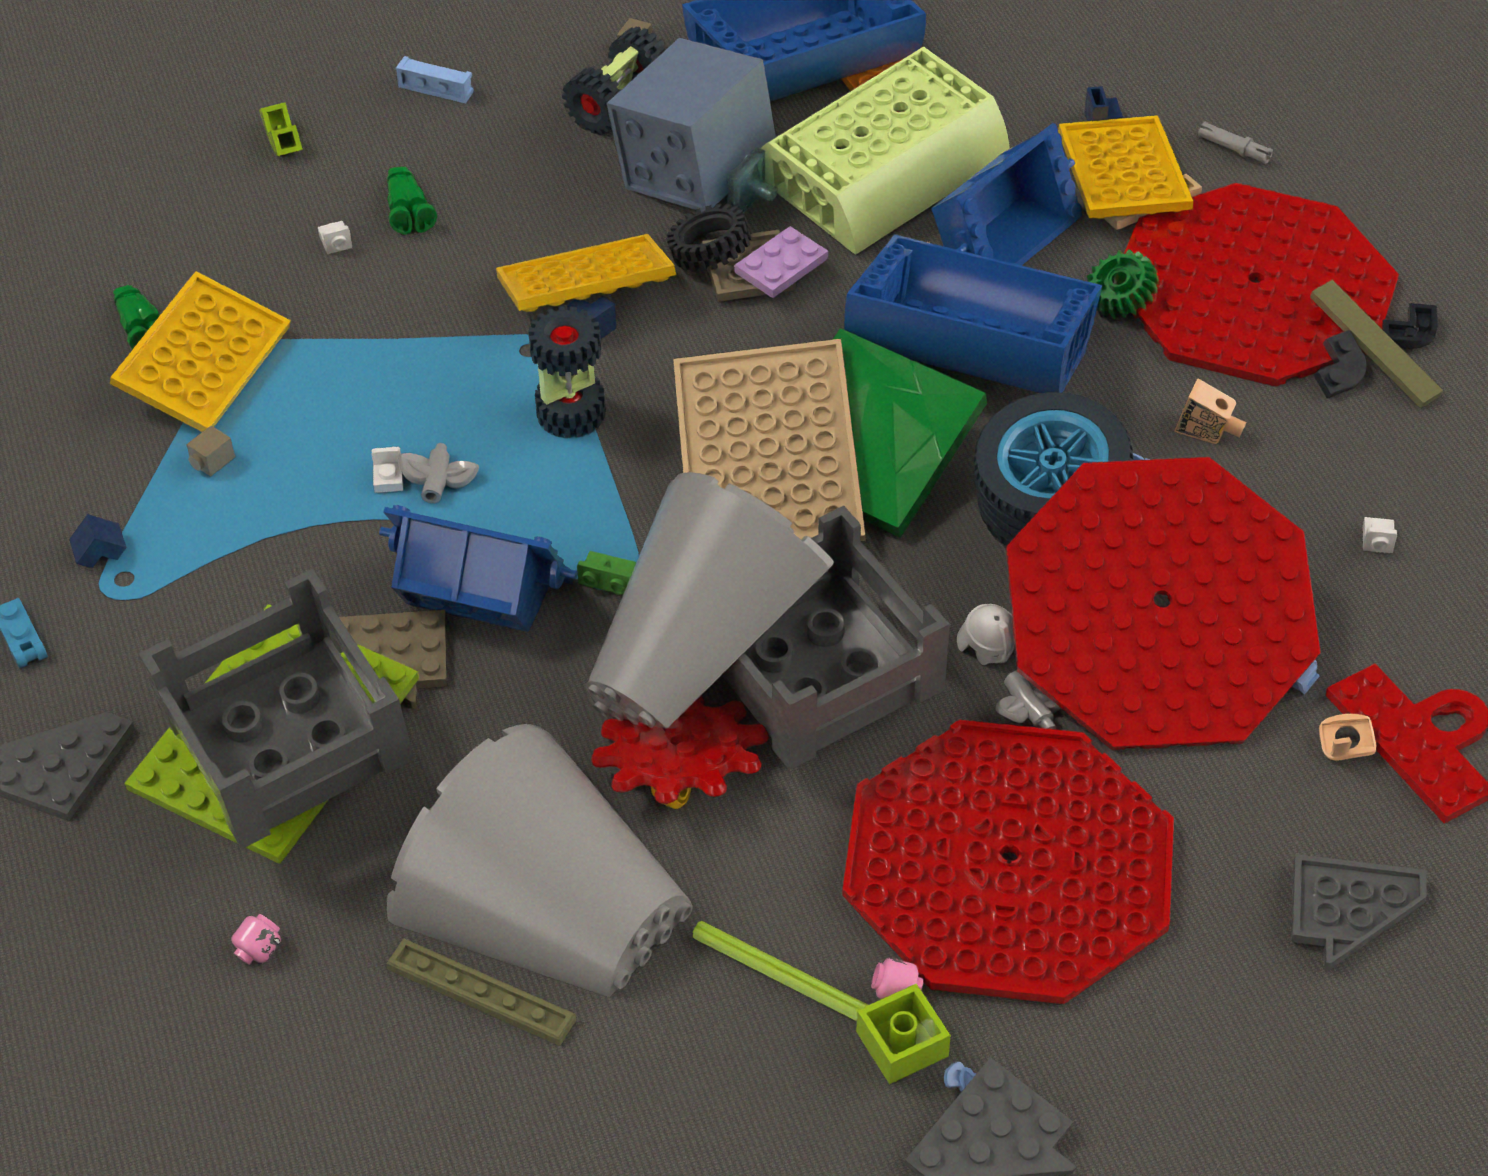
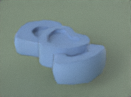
M961 1062L952 1063L944 1072L945 1086L947 1088L958 1087L962 1092L976 1073L971 1068L964 1067Z

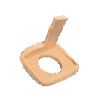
M1341 714L1329 717L1321 722L1319 735L1322 750L1328 759L1339 761L1369 756L1376 752L1374 731L1368 716ZM1351 727L1355 729L1360 736L1358 745L1350 748L1352 744L1350 737L1335 739V734L1340 728Z

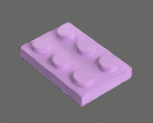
M790 226L736 263L735 273L774 298L828 259V250Z

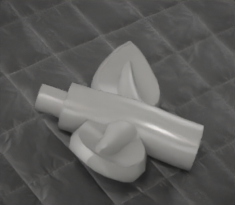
M438 443L436 448L431 450L429 459L413 453H401L398 458L400 469L406 479L412 483L424 484L421 497L428 503H437L441 500L445 485L455 489L466 486L474 479L479 470L478 464L469 461H455L449 464L450 455L447 452V446L443 443Z
M1017 671L1010 673L1005 678L1004 684L1012 696L1000 699L996 703V711L1017 723H1022L1028 718L1037 728L1056 729L1052 713L1057 712L1061 708L1039 689L1033 690L1027 679Z

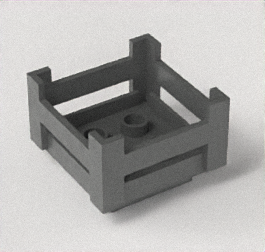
M845 506L819 517L818 535L811 538L834 561L833 565L721 675L757 721L766 728L769 736L772 738L773 751L789 771L815 758L816 751L915 700L921 703L945 690L949 622L932 604L924 607V612L917 606L861 543V524ZM859 574L918 640L916 649L909 645L859 587Z
M313 568L284 582L288 599L188 648L175 653L172 644L167 639L139 653L162 715L174 735L180 734L217 797L226 823L241 849L270 835V829L384 771L388 774L414 760L398 697L384 677L379 679L331 606L327 589ZM297 624L300 637L191 691L188 690L185 679ZM344 652L374 698L375 703L372 704L340 653Z

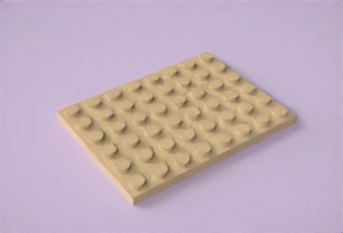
M841 339L673 359L683 473L693 472L715 477L718 485L723 489L730 483L746 491L791 521L792 525L790 527L801 540L804 536L812 538L818 535L819 517L845 506L861 524V541H866Z

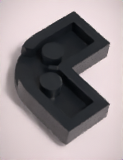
M1409 303L1408 322L1383 320L1382 330L1400 348L1417 349L1425 347L1436 336L1438 328L1437 305Z
M1350 330L1329 337L1323 342L1334 364L1318 370L1313 376L1326 398L1354 388L1365 375L1366 359Z

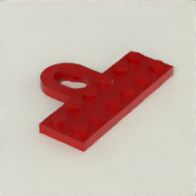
M1376 664L1327 687L1325 696L1342 714H1359L1370 718L1375 736L1376 751L1444 824L1488 801V781L1459 752L1461 749L1480 740L1486 733L1488 727V708L1479 697L1465 690L1447 689L1413 704ZM1453 713L1460 714L1465 719V723L1454 731L1440 730L1431 721V718L1434 716H1448Z

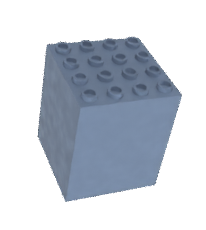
M678 38L607 102L625 189L696 210L700 208L701 212L705 211V206L711 205L713 208L755 168L756 157L761 147L776 138L763 59L683 38Z

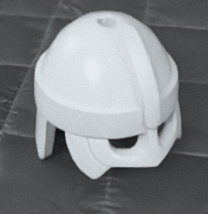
M982 604L975 607L968 614L957 634L959 650L964 651L971 646L976 651L977 660L982 665L1006 662L1015 647L1012 624L1013 616L1005 608L995 604Z

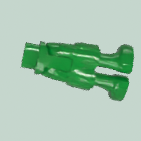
M407 167L390 168L387 177L389 192L387 201L391 211L388 220L392 229L404 235L410 234L412 231L410 213H412L417 232L422 233L429 230L437 221L436 209L432 205L427 204L423 190L419 187L412 172Z
M126 285L116 288L113 291V295L115 296L114 303L120 315V323L128 335L127 342L133 350L158 319L160 313L141 294L139 289L134 288L132 285Z

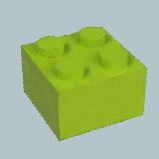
M917 984L857 1010L856 1032L889 1085L949 1057L951 1035Z

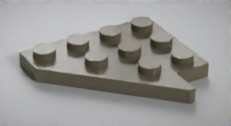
M445 610L339 617L356 644L418 671V681L402 701L411 709H417V689L447 686Z

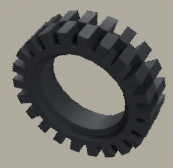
M716 204L714 209L709 205L705 206V211L702 212L700 208L696 209V214L693 216L690 213L686 214V220L679 219L676 221L677 225H672L670 228L671 232H668V238H666L679 268L682 267L686 271L691 269V272H696L699 267L701 271H707L708 266L716 269L718 268V263L722 262L723 265L729 263L728 258L733 260L738 258L737 253L742 254L745 251V247L749 246L751 232L741 209L739 210L736 206L731 207L729 204H726L724 207H722V204ZM728 230L714 241L700 245H690L705 234Z

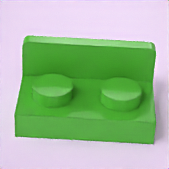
M589 551L586 560L579 561L577 564L578 584L611 591L619 595L624 594L636 562Z

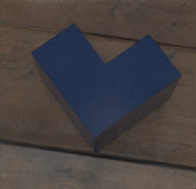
M1103 86L1087 88L1084 111L1087 121L1123 118L1117 98H1106Z
M604 296L592 304L585 300L575 299L567 305V310H570L572 306L577 307V312L584 309L587 311L588 316L592 314L595 317V321L599 323L601 339L616 329L615 303Z
M89 514L86 515L69 539L76 564L93 568L101 556L118 560L127 548L119 523Z

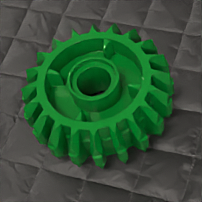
M1130 249L1125 254L1118 250L1117 255L1112 256L1108 253V259H1099V266H1092V274L1087 275V281L1102 285L1097 307L1098 312L1100 311L1105 317L1110 314L1114 319L1119 314L1126 318L1130 312L1136 315L1138 308L1145 309V302H1153L1152 295L1157 293L1156 285L1159 284V279L1155 266L1152 265L1147 256L1144 257L1139 251L1134 254Z

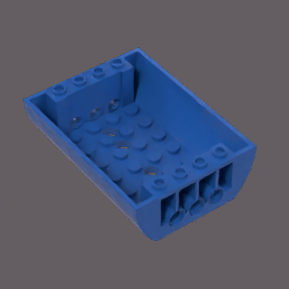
M695 0L682 4L685 27L690 41L763 59L770 102L904 59L921 48L926 28V13L912 0Z
M894 235L848 291L845 304L844 330L913 361L1038 393H1062L1085 354L1102 285Z

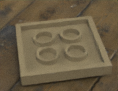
M779 230L751 234L749 246L745 247V251L742 254L737 253L738 258L735 260L728 258V264L723 265L720 262L717 264L718 268L716 269L708 266L718 302L766 295V293L735 273V264L780 233ZM716 239L702 241V244L714 241ZM796 282L782 292L796 290Z

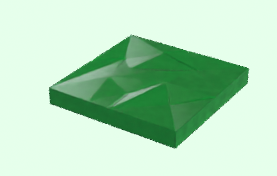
M840 328L832 340L841 339L863 520L901 538L987 405L986 394Z

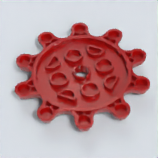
M701 695L667 729L657 726L650 728L644 723L634 724L629 720L608 719L604 721L601 727L602 737L615 742L608 746L596 748L593 751L591 763L599 768L617 767L621 769L614 775L611 783L612 789L616 792H628L642 785L651 786L656 790L655 800L662 804L676 801L682 790L692 787L703 790L708 796L716 797L723 795L727 791V784L723 779L726 774L730 772L752 774L761 769L762 763L758 755L748 752L746 749L750 746L764 744L768 741L769 734L763 725H743L738 723L747 715L746 708L742 702L731 701L720 707L705 706L704 698Z

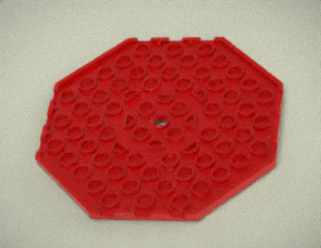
M1233 183L1193 196L1192 210L1158 212L1139 217L1124 252L1125 254L1130 249L1135 254L1139 251L1144 257L1147 256L1150 259L1152 265L1157 270L1156 274L1159 284L1156 285L1157 293L1152 295L1153 302H1145V309L1138 308L1136 315L1133 313L1132 315L1142 321L1144 330L1155 343L1158 342L1164 349L1163 354L1168 360L1275 387L1286 384V380L1298 376L1303 378L1316 373L1321 367L1334 364L1323 342L1327 338L1344 331L1310 298L1312 291L1333 280L1382 329V321L1386 319L1399 277L1397 271L1338 206L1239 183ZM1258 277V281L1260 282L1254 283L1250 280H1255V278Z
M1210 457L1083 463L1014 537L1005 550L1008 563V582L1012 605L1017 672L1111 750H1125V748L1143 747V749L1168 748L1175 745H1187V747L1209 746L1214 743L1243 744L1321 653L1304 531ZM1167 595L1170 605L1164 608L1157 606L1154 602V596Z
M958 720L950 725V729L938 737L936 735L932 736L918 745L916 751L905 758L899 757L883 767L880 774L870 780L866 778L857 784L842 896L903 961L917 966L918 977L923 978V982L929 989L1065 1004L1168 932L1170 925L1174 817L1168 811H1162L1151 801L1152 796L1136 781L1131 782L1121 773L1122 768L1105 752L1101 754L1091 744L1092 740L1084 732ZM1011 852L1017 855L1018 858L1012 860L1011 863H1007V860L1001 855Z

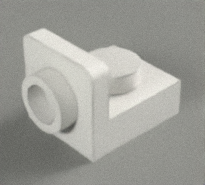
M343 221L318 227V233L327 254L352 248L350 230L348 226L344 225Z
M399 447L372 449L373 486L375 493L403 491V474L398 461L399 454H401Z
M1365 517L1363 522V551L1393 553L1397 538L1394 520Z

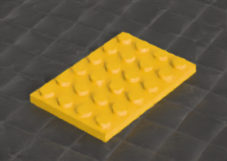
M1158 115L1059 124L1058 133L1062 137V144L1068 160L1071 158L1075 161V165L1071 169L1089 218L1126 217L1135 214L1180 212L1193 209L1192 196Z
M649 234L496 268L497 278L518 310H523L524 312L535 311L539 306L547 304L550 306L561 305L565 300L569 299L584 300L589 298L591 294L600 292L610 294L617 291L618 288L626 286L628 288H636L648 281L663 282L668 277L676 275L675 265Z
M195 271L112 374L110 384L203 432L211 425L215 427L289 329L291 320Z

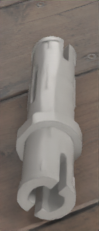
M1206 121L1202 124L1204 129L1200 127L1198 131L1200 138H1205L1238 152L1241 157L1246 158L1248 156L1263 164H1267L1269 162L1267 157L1271 158L1273 154V149L1255 143L1250 137H1240Z

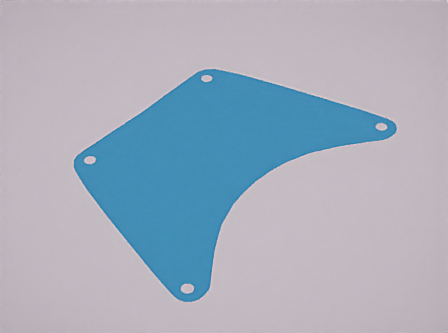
M529 334L401 339H280L215 425L216 429L231 438L235 458L211 477L201 470L197 471L188 460L189 453L186 444L202 432L183 422L122 532L127 548L118 560L108 559L99 580V588L103 594L115 600L140 599L218 558L262 539L317 525L346 521L389 520L383 511L385 507L393 508V505L406 507L412 513L532 540L536 536L552 541L551 546L558 550L557 555L564 559L563 564L576 571L578 562L585 561L589 551L635 562L639 558V552L595 426H593V432L589 434L583 431V436L581 437L571 434V438H565L564 433H561L559 437L553 435V430L548 433L544 430V425L540 426L538 423L535 404V390H537V385L539 384L538 364L533 363L532 357L522 356L519 352L523 345L529 344ZM438 443H443L447 446V452L450 455L449 464L455 461H469L479 465L476 476L466 486L455 489L445 485L441 500L437 503L424 501L421 497L424 484L412 483L404 475L403 491L374 492L372 449L399 447L401 453L418 454L429 459L431 450L435 449ZM121 572H130L134 575V581L124 587L116 585L114 579Z

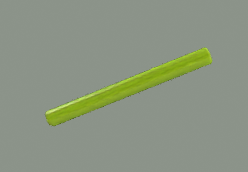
M699 921L693 930V938L855 1021H857V1010L868 1006V1004L703 921Z

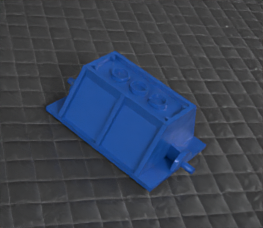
M1050 124L1040 133L1004 151L931 208L944 247L1022 266L1082 217V207L1078 203L1075 182L1072 180L1069 171L1075 165V161L1071 158L1068 160L1065 157L1062 137L1058 133L1056 124Z
M393 505V508H384L383 513L394 526L391 529L381 527L379 535L389 537V550L397 553L391 588L408 605L430 610H445L447 614L529 632L549 586L559 589L563 582L572 584L573 579L577 577L578 572L563 564L564 559L557 555L558 550L551 546L552 541L536 536L532 540L412 513L410 509L400 505Z

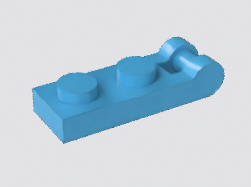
M20 598L1 604L0 631L18 668L28 666L27 662L37 658L39 661L48 658L43 643L40 641Z

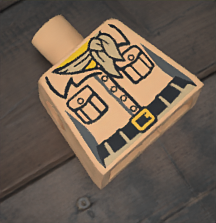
M1197 379L1174 431L1217 444L1224 431L1240 438L1246 422L1231 416L1236 405V401L1233 398Z

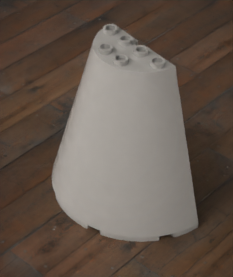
M693 472L678 474L666 489L587 682V690L595 702L593 708L606 718L613 716L620 721L626 719L634 724L644 723L650 728L657 726L667 729L833 565L834 561L809 536H804L802 540L794 534V530L790 527L792 522L746 491L730 483L723 489L718 485L717 479L709 475Z
M531 724L506 728L502 730L504 737L496 742L488 738L466 755L436 788L440 797L430 810L423 807L402 845L391 875V879L396 881L397 884L395 891L392 890L387 896L388 921L396 926L611 997L617 989L625 987L631 974L638 966H644L652 954L651 946L654 944L657 946L664 944L669 939L673 928L680 921L684 922L690 916L693 906L686 894L549 732Z

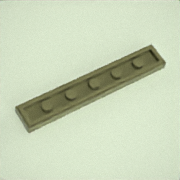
M1333 280L1312 291L1310 298L1344 332L1350 330L1358 346L1420 409L1441 396L1443 390Z
M406 939L401 941L386 963L387 969L558 1046L562 1044L576 1022L575 1013Z

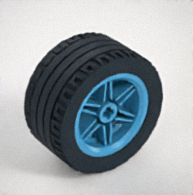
M1057 392L1030 395L1010 403L997 412L981 431L980 437L976 441L974 454L978 507L982 521L986 524L992 536L1007 547L1014 537L1083 463L1133 461L1130 436L1127 434V429L1123 426L1121 420L1110 412L1108 408L1087 397Z

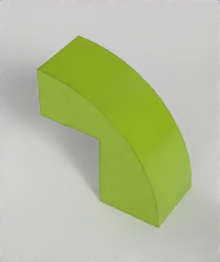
M285 102L259 109L268 139L277 156L303 150L296 125L292 126Z

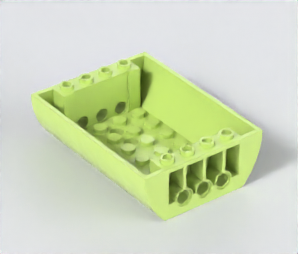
M922 47L763 145L756 157L755 176L856 255L951 194L1000 154L1010 149L1006 126L994 97L931 51Z

